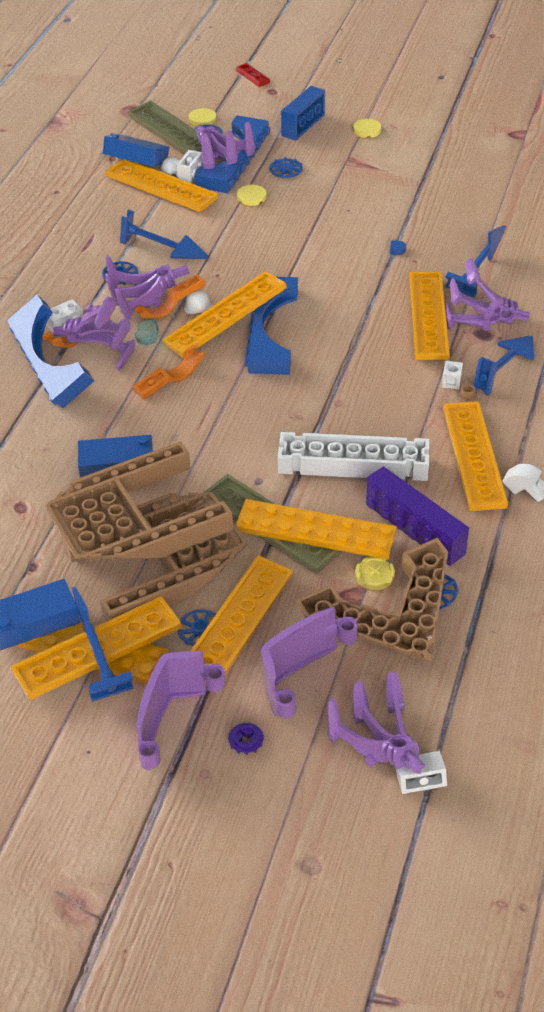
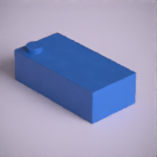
M310 86L281 110L282 137L296 141L325 116L324 89Z
M115 133L104 136L102 154L153 167L162 165L163 161L168 158L169 146Z
M152 435L78 441V469L80 478L152 452Z
M65 579L0 600V650L80 623L78 607Z

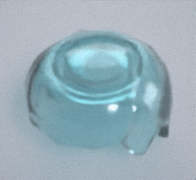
M145 320L139 323L137 326L138 331L134 332L136 341L142 345L153 344L160 337L158 324L154 320Z

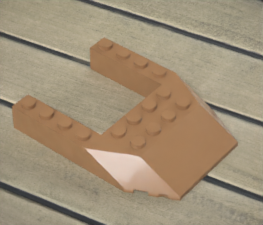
M181 441L75 479L70 483V487L65 492L61 491L55 499L45 505L47 512L76 560L162 558L233 530L232 512L224 501L150 528L129 496L128 492L190 470L189 452Z
M213 492L188 493L185 496L169 493L137 505V508L150 528L216 504L219 500ZM233 522V530L159 558L168 574L100 600L105 621L160 596L163 597L169 606L186 600L217 576L248 545L247 540ZM63 539L64 549L71 562L78 561L74 558Z

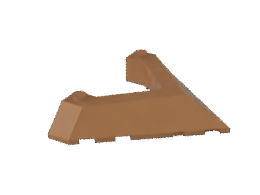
M435 538L403 552L401 567L410 581L407 585L399 614L378 611V608L363 604L362 606L350 604V601L341 599L332 584L296 599L295 603L305 618L334 607L336 619L352 617L357 621L359 638L431 663L448 551L440 540Z

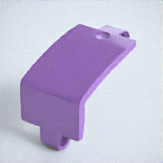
M331 607L293 624L262 646L261 654L265 692L274 716L279 715L282 718H290L296 713L294 692L289 689L276 691L275 686L304 666L336 650V635L343 644L351 645L355 643L358 639V626L354 618L343 617L336 619L335 608Z
M202 651L165 653L159 659L149 678L140 703L137 719L140 764L145 770L153 769L160 764L159 746L154 740L164 713L172 699L205 695L206 687L213 693L225 687L224 668L219 664H204Z

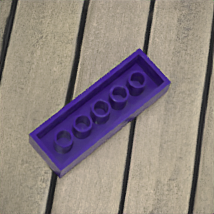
M384 466L367 477L366 505L370 509H373L384 519L397 526V529L403 531L420 545L438 538L448 551L446 564L449 566L466 555L469 527Z

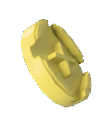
M207 108L195 109L188 116L190 124L196 127L198 125H213L216 122V113Z
M361 119L354 123L353 130L359 137L367 138V136H371L370 138H373L381 133L382 125L377 120Z
M246 185L237 191V200L246 206H257L259 202L263 203L267 198L266 190L259 185Z
M366 557L356 565L355 578L362 587L368 590L377 591L385 589L394 581V566L391 562H387L386 559Z

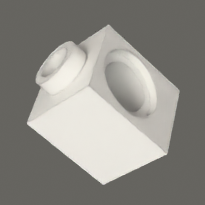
M445 361L442 379L443 388H460L463 363Z

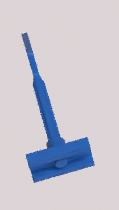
M129 209L127 210V217L122 216L120 243L126 245L132 234H137L175 248L170 255L172 259H208V255L188 235H185L180 243L143 230L133 224L134 211Z
M502 225L488 232V245L474 261L477 269L487 256L489 261L492 260L507 226ZM448 272L445 275V278L448 279L445 285L446 288L450 289V281L454 278L461 293L475 298L477 295V283L474 282L469 285L466 273L459 276Z
M533 336L498 341L497 345L509 350V352L497 362L484 357L478 360L473 385L475 389L479 388L485 391V395H490L496 372L517 354L534 360Z
M71 587L84 632H86L101 671L100 677L102 680L89 684V695L92 702L133 689L131 671L114 676L113 671L109 669L94 627L89 622L88 608L77 588Z

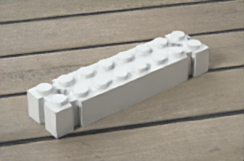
M281 432L278 474H293V471H300V475L367 478L384 466L402 480H405V477H413L412 480L428 481L429 439L414 438V441H407V438L316 433H303V436H295V432Z

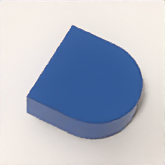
M391 240L390 254L401 255L406 252L405 242Z

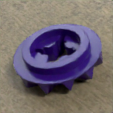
M252 723L236 725L228 736L231 749H235L238 754L243 752L246 755L249 752L256 753L257 749L262 747L264 740L262 730ZM242 735L247 739L250 738V743L242 742Z

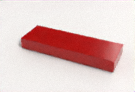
M248 63L236 67V72L258 87L270 83V79Z

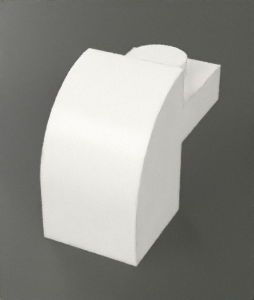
M518 464L509 469L502 480L514 494L525 489L537 502L544 498V481L539 477L542 471L533 465Z

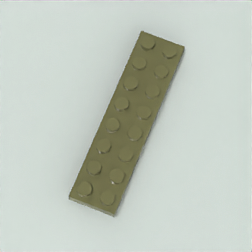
M151 100L128 111L129 117L184 154L188 150L202 153V145L198 141L196 130Z
M229 474L205 491L213 492L219 502L224 501L232 512L233 520L236 522L246 499L275 504ZM259 536L316 574L343 552Z

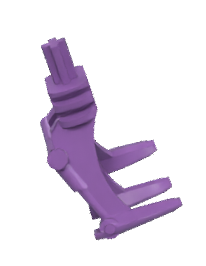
M249 122L245 123L244 140H234L232 131H227L226 136H224L212 126L204 128L198 125L196 129L198 141L202 145L204 169L215 168L214 159L226 158L227 164L230 165L237 162L238 151L245 150L247 156L255 152L256 147Z
M106 256L109 274L106 273L105 276L111 297L117 303L116 306H120V312L129 320L132 319L131 316L134 308L140 305L145 308L153 305L156 307L160 306V298L163 296L164 291L167 288L176 286V278L189 274L187 265L171 270L169 264L142 274L123 273L117 271L110 256ZM120 281L134 284V286L127 288L117 287ZM135 297L136 299L126 301L125 298Z
M469 258L465 264L467 281L469 285L476 282L491 303L476 300L461 293L455 279H451L450 292L453 305L455 306L461 301L482 314L463 315L453 313L449 302L445 301L446 322L449 329L452 330L456 322L478 326L483 331H488L491 324H496L500 321L511 324L514 318L522 321L529 320L530 312L518 309L516 301L499 296L483 282L473 259Z
M109 296L103 300L102 306L89 304L85 308L87 312L82 317L68 319L63 327L53 328L54 336H66L69 343L96 342L108 345L113 350L116 349L121 353L117 363L118 371L122 369L131 354L134 353L136 345L134 339L126 343L123 342L125 336L131 330V323L127 317H124L119 324L109 319L117 305L115 300Z
M390 672L388 674L386 687L388 713L395 712L397 735H392L384 730L371 715L367 693L362 681L356 682L353 688V717L356 724L365 721L375 740L365 738L342 724L335 698L329 700L328 737L332 744L341 737L365 757V762L370 767L375 766L378 761L382 763L389 761L397 769L407 765L414 773H422L425 764L418 758L419 746L405 732L400 711H405V703L397 672Z

